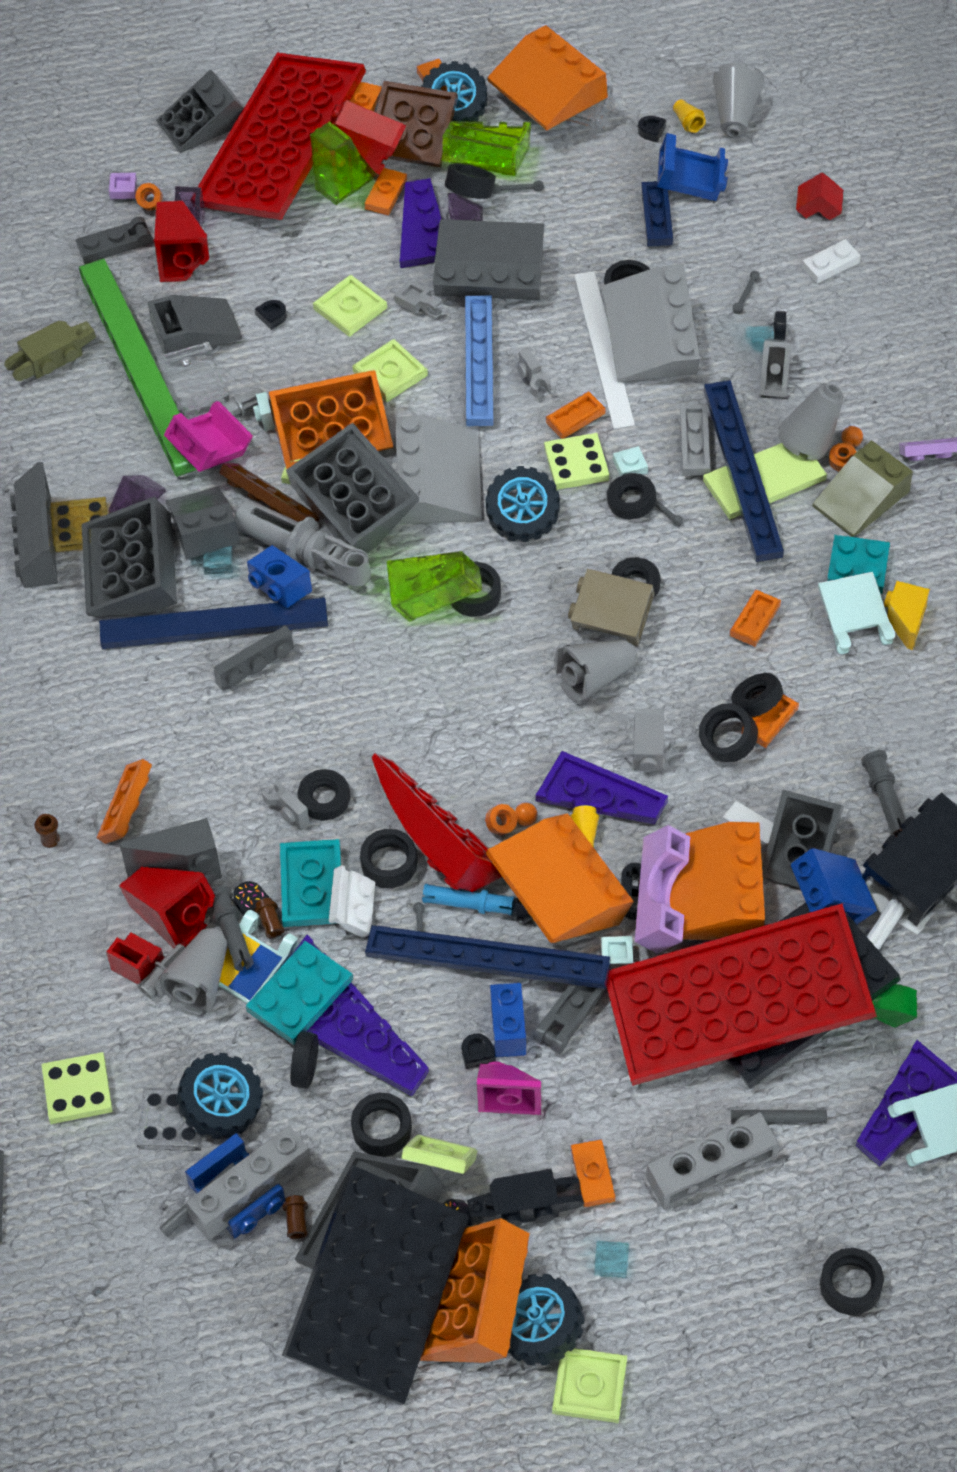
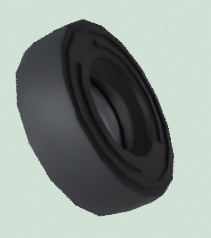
M624 474L616 478L607 490L609 508L613 514L623 519H638L647 515L654 508L657 500L654 484L643 474ZM629 490H638L642 493L641 498L636 502L627 503L621 499L622 495Z
M639 557L626 558L618 562L612 570V575L624 578L631 574L644 576L646 583L653 585L655 598L660 589L661 577L654 563Z
M772 673L755 674L745 679L735 688L731 696L732 704L741 706L751 717L759 716L778 704L783 695V688L779 679ZM761 691H764V692H763L762 694H760L759 696H757V697L751 699V697H753L755 694H757V693H759V692H761Z
M328 769L315 770L306 775L300 782L297 791L298 799L308 808V816L322 821L331 820L342 815L348 808L351 798L349 784L343 775ZM326 786L335 791V797L328 803H319L313 798L314 791L319 787Z
M300 1032L297 1037L290 1070V1081L294 1087L308 1089L312 1083L318 1057L319 1041L317 1034Z

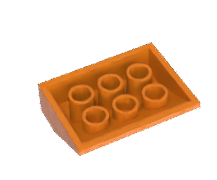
M547 25L526 35L487 77L490 84L546 131L608 98L606 73Z
M375 370L269 391V405L286 469L298 462H294V460L304 458L352 422L377 451L393 448Z
M568 813L545 818L488 849L486 852L488 858L550 943L618 926L634 902Z
M726 822L685 833L690 837L689 861L677 875L670 892L671 908L684 915L683 939L716 940L764 926L765 910L760 823Z
M502 1218L465 1228L420 1361L486 1363L507 1358L513 1321L516 1316L519 1289L522 1284L524 1262L528 1253L527 1246L530 1233Z

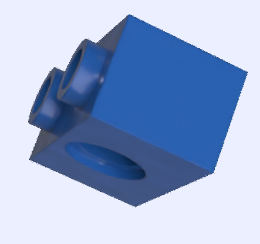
M273 545L247 561L248 580L251 585L256 589L259 588L273 601L279 602L286 608L312 592L310 571Z
M521 983L490 985L495 1057L526 1055V1032Z

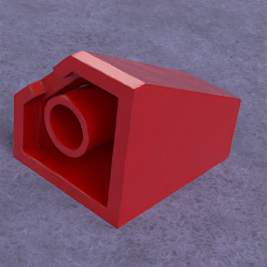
M347 100L342 102L341 105L336 104L330 116L333 119L331 128L368 174L372 177L379 176L385 166L382 164V161H387L389 156H392L406 125Z
M183 201L157 202L154 243L160 282L187 281L200 264L204 265L209 260L207 234Z
M141 867L118 885L129 906L173 949L178 944L186 948L201 930L206 929L207 924L204 923L208 907L213 906L215 894L203 873Z

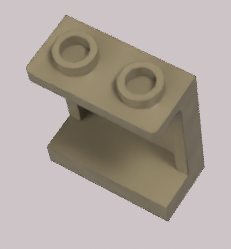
M587 568L585 577H580L577 584L576 593H579L577 602H572L568 613V619H571L573 629L579 630L580 626L626 638L632 645L639 646L655 595L653 585Z

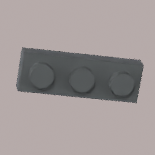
M285 625L213 667L216 684L223 691L230 686L239 684L242 679L252 673L263 670L266 665L274 660L288 655L294 649L292 632Z

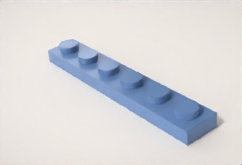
M492 295L465 296L466 426H493Z

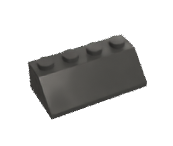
M37 462L14 483L15 494L10 495L11 509L16 511V516L11 517L13 532L18 535V538L13 539L14 553L19 555V560L14 561L17 578L22 577L24 588L58 584L51 494L43 462Z

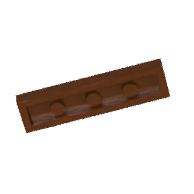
M222 464L219 474L226 477L227 483L231 486L246 490L248 492L247 495L251 499L259 502L263 501L269 505V509L300 522L306 517H312L315 521L319 522V517L313 511L240 464Z

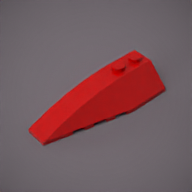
M377 753L373 754L371 758L377 775L395 814L419 849L429 858L427 863L433 869L442 872L446 876L444 881L455 890L462 888L473 892L502 878L499 871L486 855L489 848L470 829L464 830L455 822L458 818L450 811H445L435 803L438 800L422 788L417 787L418 783L393 760Z

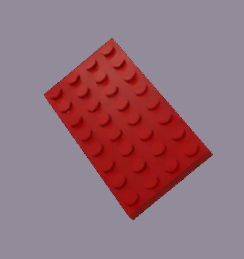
M277 52L190 200L193 206L282 220L333 131L331 128L333 119L330 116L336 104L341 105L346 100L350 101L366 73L364 64Z
M843 904L609 970L607 989L630 1081L633 1086L877 1017Z

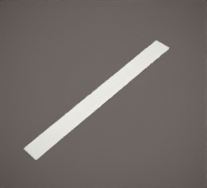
M595 271L574 274L613 428L635 426L624 382H617L608 321Z
M735 801L723 818L730 822H759L760 840L768 844L774 823ZM868 880L866 885L879 912L883 913L894 895ZM907 907L897 923L918 935L931 917L926 916L916 927L907 919L912 911Z

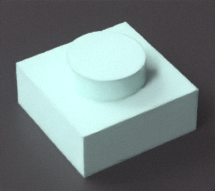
M267 393L256 394L258 405L253 406L256 421H262L264 431L275 429Z
M639 446L613 453V462L620 476L630 473L643 475L648 473V465Z
M632 936L601 937L602 956H609L611 958L610 970L633 963Z

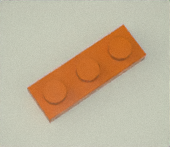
M145 759L130 763L124 769L96 837L104 844L122 839L129 830L128 823L132 814L138 808V799L141 791L149 781L148 774L152 764Z

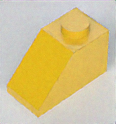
M896 581L894 590H888L884 607L888 608L887 616L894 631L906 648L913 650L927 607L930 589Z

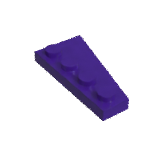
M431 178L405 182L400 268L435 263L441 215Z
M561 751L536 793L535 801L572 809L577 806H592L597 809L598 814L656 824L668 803V795Z
M916 1039L909 1055L899 1068L895 1079L889 1085L882 1101L859 1136L856 1147L880 1167L919 1129L913 1112L891 1118L888 1106L901 1100L957 1084V1072Z

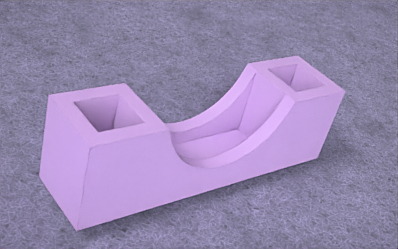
M669 825L643 838L635 942L657 954L681 943L683 940L684 915L671 908L670 892L677 875L688 864L690 837Z

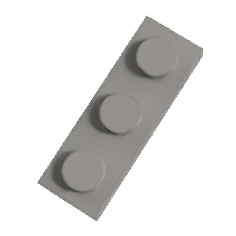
M707 404L680 405L682 476H703L710 473Z

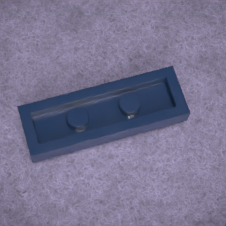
M657 181L641 182L647 247L673 245L668 190L657 187Z

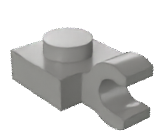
M411 279L394 295L395 303L415 313L421 308L432 319H437L442 313V310L437 309L441 301L431 296V289Z
M529 348L519 351L517 370L522 379L526 378L530 384L531 394L534 397L538 396V386L545 387L547 392L551 391L549 378L541 372V365Z
M274 782V789L278 792L277 794L270 795L267 791H262L264 802L269 806H280V814L288 824L293 823L299 830L310 824L308 808L289 790L285 791L284 786L280 782Z

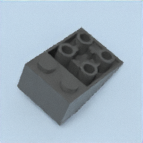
M210 69L156 121L179 152L182 153L231 131L244 106L227 84Z
M170 295L148 302L151 324L166 361L243 339L227 299Z

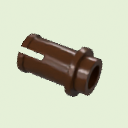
M40 815L34 823L35 830L41 837L42 845L47 848H53L57 846L56 841L60 842V836L57 831L58 821L53 815Z
M272 898L259 900L255 904L254 912L260 917L266 937L273 939L281 936V933H284L285 930L276 911L278 909L277 903Z
M289 1196L285 1199V1203L282 1206L283 1210L286 1211L287 1237L290 1239L305 1238L308 1235L305 1212L308 1209V1203L303 1196Z

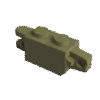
M58 320L18 341L19 351L9 356L5 360L4 366L9 371L14 370L12 376L18 382L24 381V379H28L33 375L38 379L82 356L81 348L96 338L95 331L87 321L70 327L66 321Z

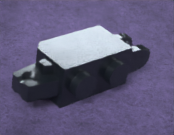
M552 1169L495 1178L489 1185L490 1192L468 1199L467 1206L472 1222H489L502 1218L519 1227L522 1223L533 1221L536 1223L550 1222L554 1218L559 1217V1212L581 1207L584 1204L582 1196L577 1194L558 1197L557 1193L577 1189L580 1186L579 1179L576 1176L554 1179Z

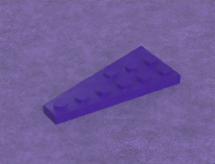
M307 934L301 941V943L298 945V947L295 949V951L303 944L304 941H307L315 948L317 947L315 946L314 941ZM352 983L343 990L306 1031L318 1035L319 1045L411 1097L429 1073L428 1066L405 1041H402L392 1030V1026L376 1013L371 1003Z

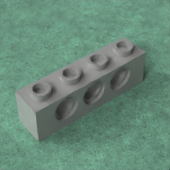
M761 1112L753 1116L744 1115L737 1119L733 1125L725 1129L721 1127L716 1128L701 1140L696 1142L693 1140L687 1141L678 1150L668 1155L662 1153L653 1157L647 1164L646 1179L663 1209H666L776 1158L779 1143ZM742 1142L746 1147L736 1148L732 1143ZM706 1155H714L718 1158V1160L707 1161L703 1157ZM677 1168H686L690 1172L682 1175L678 1174L675 1170Z
M290 1126L286 1127L186 1201L190 1219L204 1236L211 1240L229 1226L228 1221L275 1185L280 1184L283 1186L311 1165L309 1147Z

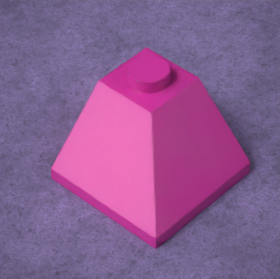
M501 1062L480 1064L477 1076L478 1112L541 1115V1081L512 1065H505Z

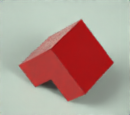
M822 172L798 186L796 210L806 219L820 212L828 220H831L842 214L844 190Z
M132 932L129 933L124 941L117 937L106 951L111 970L137 985L155 968L154 964L156 962L161 963L164 959L161 948Z

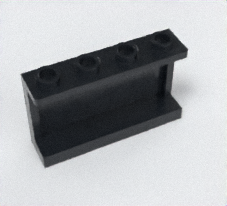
M942 792L934 800L928 798L918 809L920 814L916 818L908 817L899 829L902 832L897 837L894 834L890 835L881 846L883 850L878 855L875 852L872 853L863 864L865 871L862 878L865 882L871 877L874 878L912 911L907 919L916 927L957 885V805Z

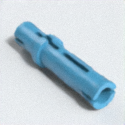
M425 884L423 889L425 897H422V902L478 910L480 914H485L487 911L512 916V905L515 896L490 894L488 890L483 889L481 892H470L468 890H455L453 888Z

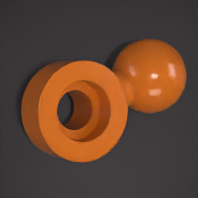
M152 183L142 184L135 194L137 203L148 211L156 210L157 202L163 201L161 190ZM154 194V199L151 202H147V196Z
M856 426L846 427L841 435L843 443L834 445L829 452V464L838 472L856 453L854 447L859 446L863 441V433ZM844 453L847 454V456L842 457L839 454Z
M528 802L519 804L515 811L509 805L499 804L489 809L485 822L487 828L493 834L505 835L513 831L517 823L522 826L532 825L537 820L538 812L536 807ZM497 816H498V817L501 819V821H502V824H501V825L497 824V822H496V817H497Z

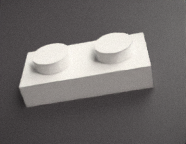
M845 239L802 261V268L818 284L859 264L861 255Z

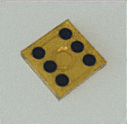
M106 497L51 503L55 552L83 549L82 524L108 514ZM89 529L90 543H91V529Z

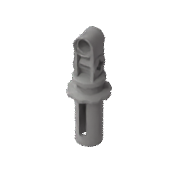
M252 500L244 501L238 508L235 515L238 531L267 545L275 546L300 564L304 562L306 566L312 569L318 568L328 575L348 582L352 586H362L369 582L371 572L367 553L345 543L341 539L331 537L324 530H319V524L314 518L306 517L303 521L298 522Z

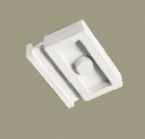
M343 865L334 869L329 923L333 924L336 922L340 924V928L361 938L368 936L372 923L375 881L353 870L349 872L345 870Z

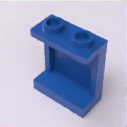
M666 133L659 150L657 187L716 201L720 191H725L728 177L724 176L728 166V159L725 158V148L720 147L716 156L677 148L676 135Z
M812 848L791 863V868L810 912L843 904L844 911L858 925L878 911L866 882L862 878V873L856 859Z
M237 1133L185 1171L188 1185L196 1194L232 1162L236 1165L249 1156L245 1149L244 1141ZM280 1184L275 1185L230 1219L226 1230L235 1239L241 1234L244 1235L251 1232L260 1219L267 1214L272 1215L276 1213L285 1201L283 1187Z

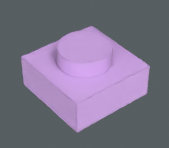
M110 173V199H136V173Z

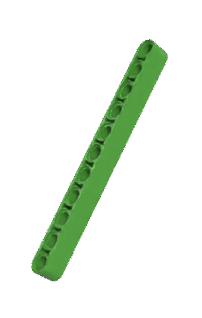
M105 259L79 266L84 286L175 476L179 477L196 471L197 469L164 436L173 416L179 414V411Z

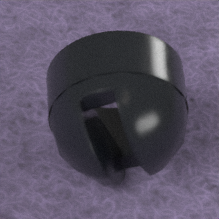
M515 898L512 905L513 918L517 921L519 917H522V923L531 921L533 918L520 900Z

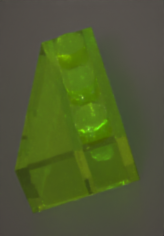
M330 121L310 134L315 189L333 204H339L373 180L372 175L366 170V164L360 159V154L352 139Z
M451 121L443 135L442 161L469 164L487 171L501 173L502 175L516 176L530 148L531 122H523V126H507V122H499V126H483V122Z
M462 551L386 561L391 605L409 622L482 591L480 569Z

